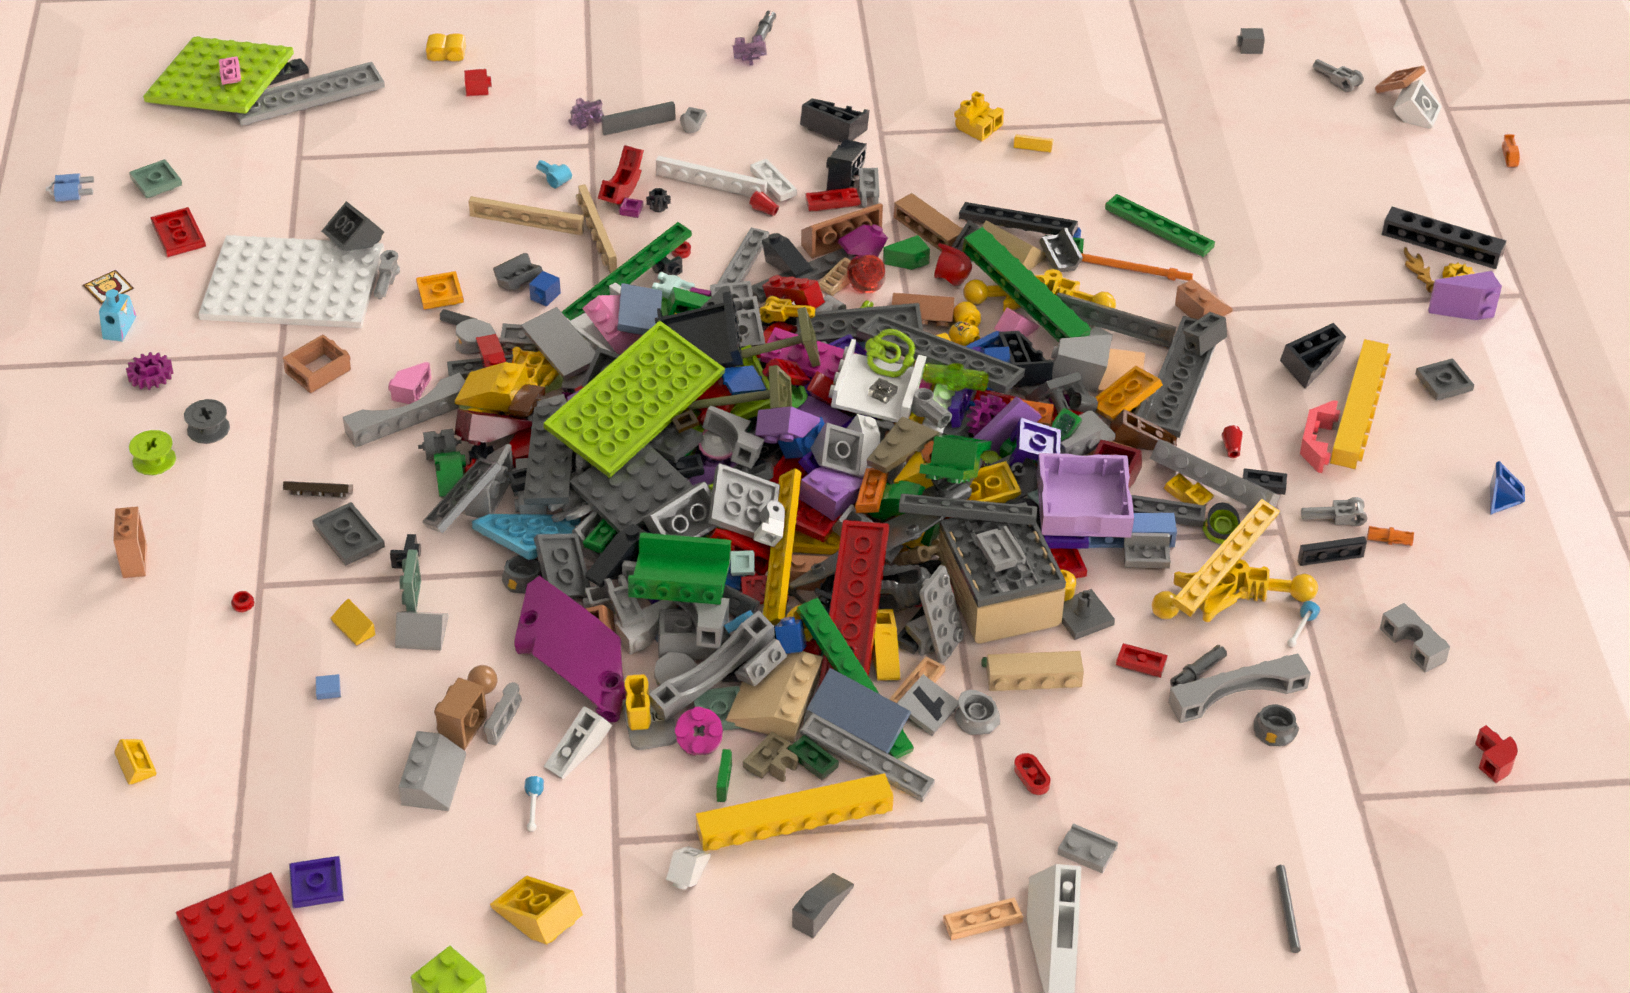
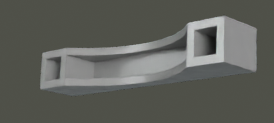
M460 373L441 379L427 395L409 405L389 410L362 409L343 417L345 433L356 448L458 409L459 405L455 404V399L465 380Z
M1158 439L1150 456L1151 460L1251 508H1254L1261 499L1275 507L1280 498V495L1230 473L1161 439Z
M757 611L741 623L720 649L705 661L680 676L666 680L649 693L651 707L667 722L775 639L774 626L760 611Z
M1299 653L1286 655L1271 661H1263L1256 665L1241 667L1230 672L1200 678L1193 682L1178 684L1170 688L1168 703L1178 721L1183 723L1201 718L1213 703L1235 692L1270 690L1289 694L1308 689L1311 672Z

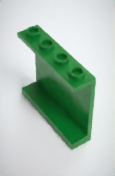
M640 533L639 556L634 574L628 577V597L721 605L731 561V540Z

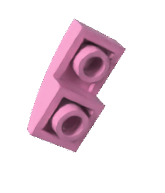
M238 57L219 59L222 85L241 82Z

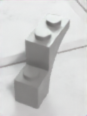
M710 406L702 428L715 433L730 446L732 450L731 461L749 468L753 467L759 457L764 439L747 433L751 421Z

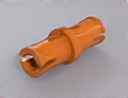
M1369 526L1367 540L1387 542L1389 545L1395 543L1412 546L1414 532L1395 530L1394 527H1389L1388 529Z

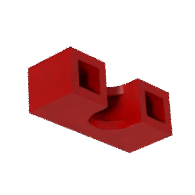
M775 275L762 285L766 298L775 296L779 299H791V302L794 301L795 305L812 306L815 309L825 302L818 280Z

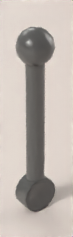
M788 588L789 596H794L801 604L806 603L796 593V588Z

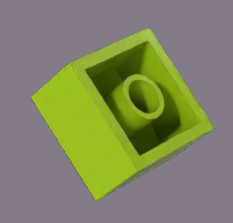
M451 945L410 976L413 993H487L484 974Z

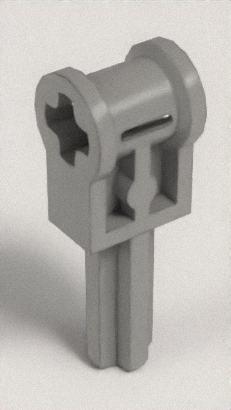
M1316 59L1313 63V68L1330 76V82L1339 86L1344 92L1352 91L1355 86H1360L1364 81L1362 73L1358 70H1351L1345 66L1336 68L1319 59Z
M386 250L380 255V276L374 291V296L380 300L386 296L389 285H393L395 277L400 273V267L397 264L398 253L394 250Z
M1352 497L1348 500H1333L1332 507L1301 508V518L1303 520L1334 519L1335 525H1351L1356 527L1367 522V514L1363 510L1365 503L1359 497Z

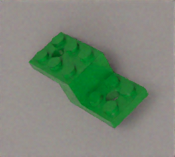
M950 434L935 436L931 462L920 464L919 473L926 474L925 478L939 480L947 478V482L951 483L970 482L971 478H977L980 456L984 451L991 450L992 441Z

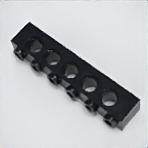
M1393 206L1384 220L1382 235L1493 269H1497L1507 240Z

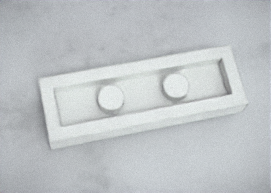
M767 158L750 165V171L757 178L767 180V189L780 202L797 196V189Z

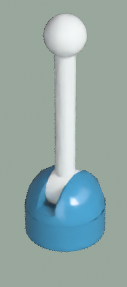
M1305 601L1300 609V615L1303 619L1293 637L1287 641L1289 647L1296 646V639L1306 621H1312L1318 616L1320 607L1312 601Z
M538 776L527 777L524 785L525 792L528 796H531L530 821L527 824V830L530 832L536 830V824L534 823L536 797L544 790V780Z

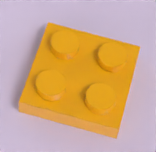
M456 271L416 278L424 310L464 303Z

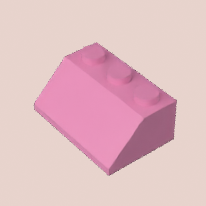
M620 295L597 296L582 309L615 352L621 355L643 335L617 330Z

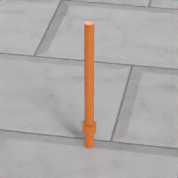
M1081 253L1083 262L1168 277L1169 280L1175 281L1176 279L1186 281L1193 279L1192 273L1181 272L1176 268L1170 267L1165 269Z

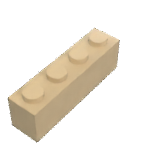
M1080 651L987 654L986 672L989 691L1082 687L1084 669Z

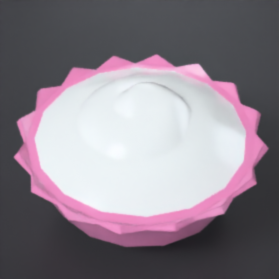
M707 429L703 430L704 440L699 443V450L702 451L703 455L715 461L726 460L732 456L730 446L721 437Z

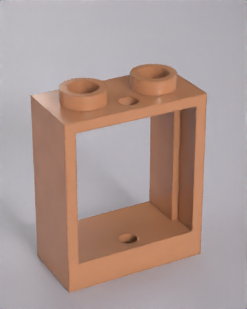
M323 334L283 357L285 373L310 393L351 370V357L349 353ZM323 355L332 360V362L315 372L305 367Z
M138 506L116 508L113 542L123 578L146 576L147 541Z

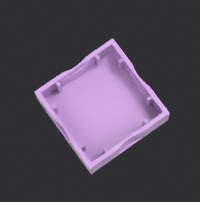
M1039 453L1037 485L1042 535L1131 538L1134 513L1132 496L1128 487L1130 476L1127 456H1079L1073 454Z

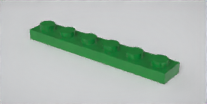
M1118 194L1105 204V210L1202 257L1207 255L1215 246V241Z

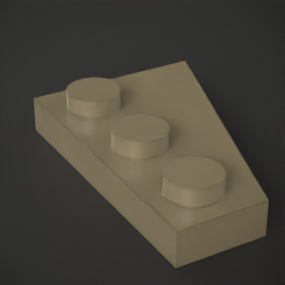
M902 416L867 458V466L883 473H888L906 461L907 456L915 451L920 452L924 449V445L930 441L934 442V437L940 436V432Z

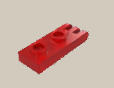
M856 188L805 193V200L809 211L838 209L861 204Z

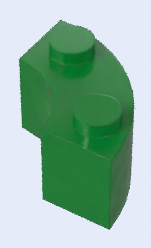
M460 451L434 454L439 497L445 496L463 477L462 468L466 467L465 454L460 455Z
M899 481L898 484L890 485L886 483L879 511L866 514L883 522L888 517L905 514L899 512L901 494L922 495L925 487L908 481Z

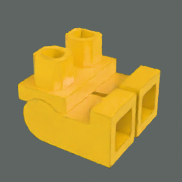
M975 91L971 94V99L963 100L960 103V108L954 112V117L957 118L955 125L958 130L983 142L992 132L994 133L1003 125L1004 109L1000 107L996 109L989 108L990 103L984 101V94Z

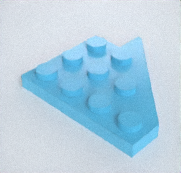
M488 514L473 520L472 529L531 560L538 556L534 537L537 534H572L575 526L581 523V517L573 520L565 518L559 522H553L551 518L553 515Z

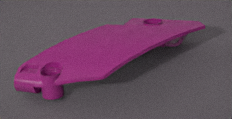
M537 577L527 584L514 640L516 652L518 654L532 653L535 658L552 669L597 706L596 713L608 722L619 721L623 700L626 699L622 669L621 638L568 595L542 577Z

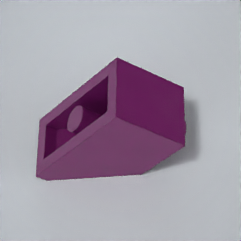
M862 225L840 238L838 243L847 254L878 258L888 237L878 225Z

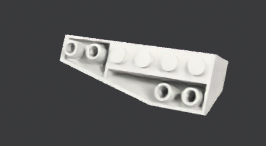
M1055 864L1029 877L1026 921L1044 993H1075L1081 866Z

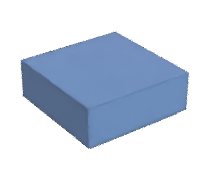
M339 674L316 677L317 700L341 697Z

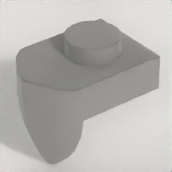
M688 107L686 113H683L680 117L683 130L686 133L697 132L704 122L707 113L702 109Z

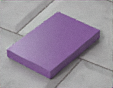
M1016 396L974 438L992 441L991 450L986 451H995L1000 456V447L1005 440L1011 437V433L1020 418L1037 422L1042 416Z

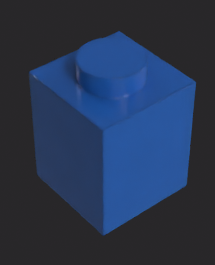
M542 271L529 284L530 300L547 307L561 293L560 278Z
M795 617L781 619V622L775 627L777 640H779L785 653L802 652L807 646L802 619L795 620Z

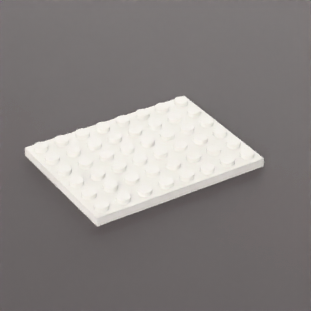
M226 235L199 311L200 320L362 328L381 263L380 255L384 252V243H377L372 248L344 251L332 240Z

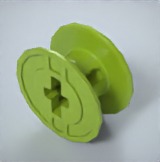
M148 430L137 434L129 444V451L134 456L132 460L134 469L144 475H157L169 470L176 461L175 452L171 449L173 445L171 436L161 430Z

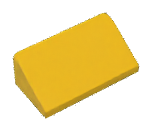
M1016 134L1014 137V148L1051 152L1054 139Z
M350 599L344 601L330 617L331 621L356 646L376 635L373 622Z
M120 739L114 753L127 783L134 784L156 776V769L143 741L138 739Z

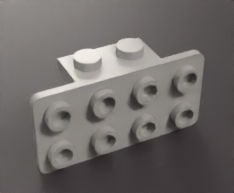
M1087 411L1079 415L1082 423L1072 437L1061 442L1060 454L1084 456L1094 451L1101 439L1113 441L1115 433L1093 411ZM1064 428L1061 430L1062 435L1065 436L1070 432Z
M940 565L930 579H925L922 583L923 588L920 590V598L937 660L939 663H945L957 645L963 640L964 630L962 629L959 612L954 600L950 577L946 567Z

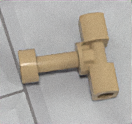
M939 538L933 540L932 545L929 547L916 546L910 551L898 553L893 562L898 566L924 563L930 560L931 555L935 554L938 556L940 540Z

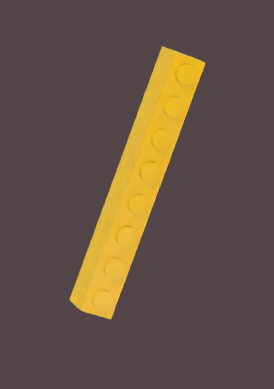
M1367 339L1363 341L1333 446L1330 464L1356 469L1357 462H1362L1365 449L1361 448H1366L1369 437L1365 433L1370 434L1373 421L1369 419H1374L1376 407H1373V405H1378L1380 394L1377 392H1381L1384 382L1380 378L1385 379L1387 366L1384 365H1389L1391 353H1387L1389 344Z
M883 773L695 813L696 830L703 851L718 850L722 847L741 845L749 841L764 840L777 835H788L800 830H811L828 824H838L842 821L884 814L893 811V793L886 774Z

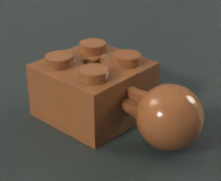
M475 666L470 670L467 680L458 677L455 683L449 686L446 696L441 702L437 703L434 710L438 733L463 750L468 747L488 717L485 695L495 689L498 681L496 672L490 666Z

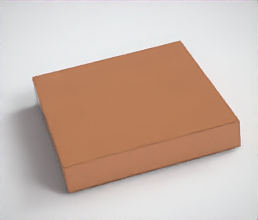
M1422 65L1396 70L1376 85L1375 90L1377 93L1406 88L1423 75L1426 69Z

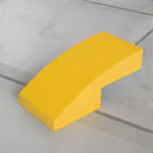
M1181 473L1174 476L1164 486L1168 493L1184 503L1206 505L1214 498V495L1202 484L1197 482L1193 485Z

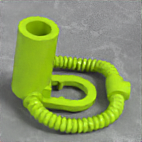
M896 329L882 330L880 334L878 333L874 338H870L865 344L867 364L871 370L879 375L894 378L900 377L907 371L906 369L914 365V342L901 331ZM887 335L899 337L909 347L908 355L906 354L902 367L897 371L881 369L873 362V358L880 359L889 364L899 360L901 356L899 346L882 340ZM884 345L896 349L897 354L893 359L886 358L887 352Z

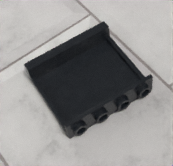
M731 291L722 293L724 303L663 317L661 309L657 308L658 317L655 318V324L661 321L724 368L743 365L736 306Z

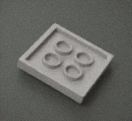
M719 463L715 468L708 523L754 538V532L761 525L759 514L769 501H778L780 485Z

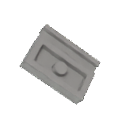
M1004 526L1002 530L994 529L976 534V543L994 572L1014 567L1020 562L1022 564L1026 563L1025 554L1007 526Z
M1073 823L1070 831H1068L1058 848V855L1103 874L1113 857L1114 851L1117 850L1118 842Z

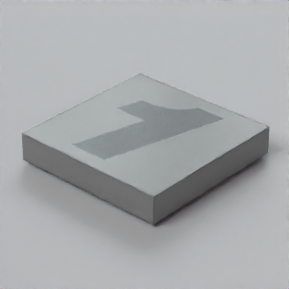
M924 674L897 702L900 706L910 710L909 719L931 736L936 733L959 706L957 699Z

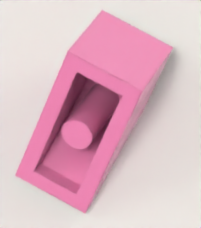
M1006 308L994 329L1000 332L1020 331L1027 337L1036 331L1039 325L1027 317Z
M424 362L398 371L394 379L390 380L388 386L389 391H391L392 401L411 404L419 400L432 378L430 363Z

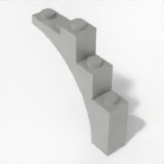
M623 562L622 575L625 576L627 583L629 575L634 574L637 562ZM722 598L721 605L673 601L682 607L694 622L697 631L696 646L720 649L725 632L724 625L727 624L729 618V599Z

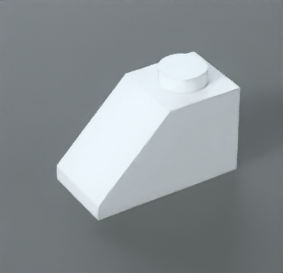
M690 846L673 851L666 880L673 882V886L680 889H687L696 885L710 859L711 853Z

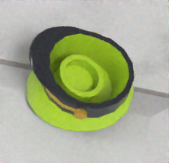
M1224 502L1213 505L1209 510L1208 518L1203 523L1205 536L1215 543L1222 544L1240 524L1237 510L1232 505Z

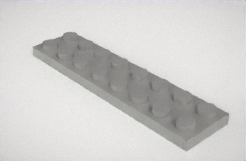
M368 62L265 89L246 114L234 113L241 126L250 125L254 122L268 120L276 116L287 115L291 112L385 88V83L373 62Z

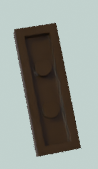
M283 481V490H290L289 495H303V491H311V496H324L325 492H332L333 497H346V493H353V484Z

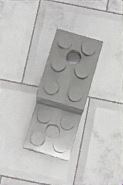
M743 281L710 285L711 297L723 286H729L736 306L741 348L747 345L755 347L765 344L757 296H753L751 282Z

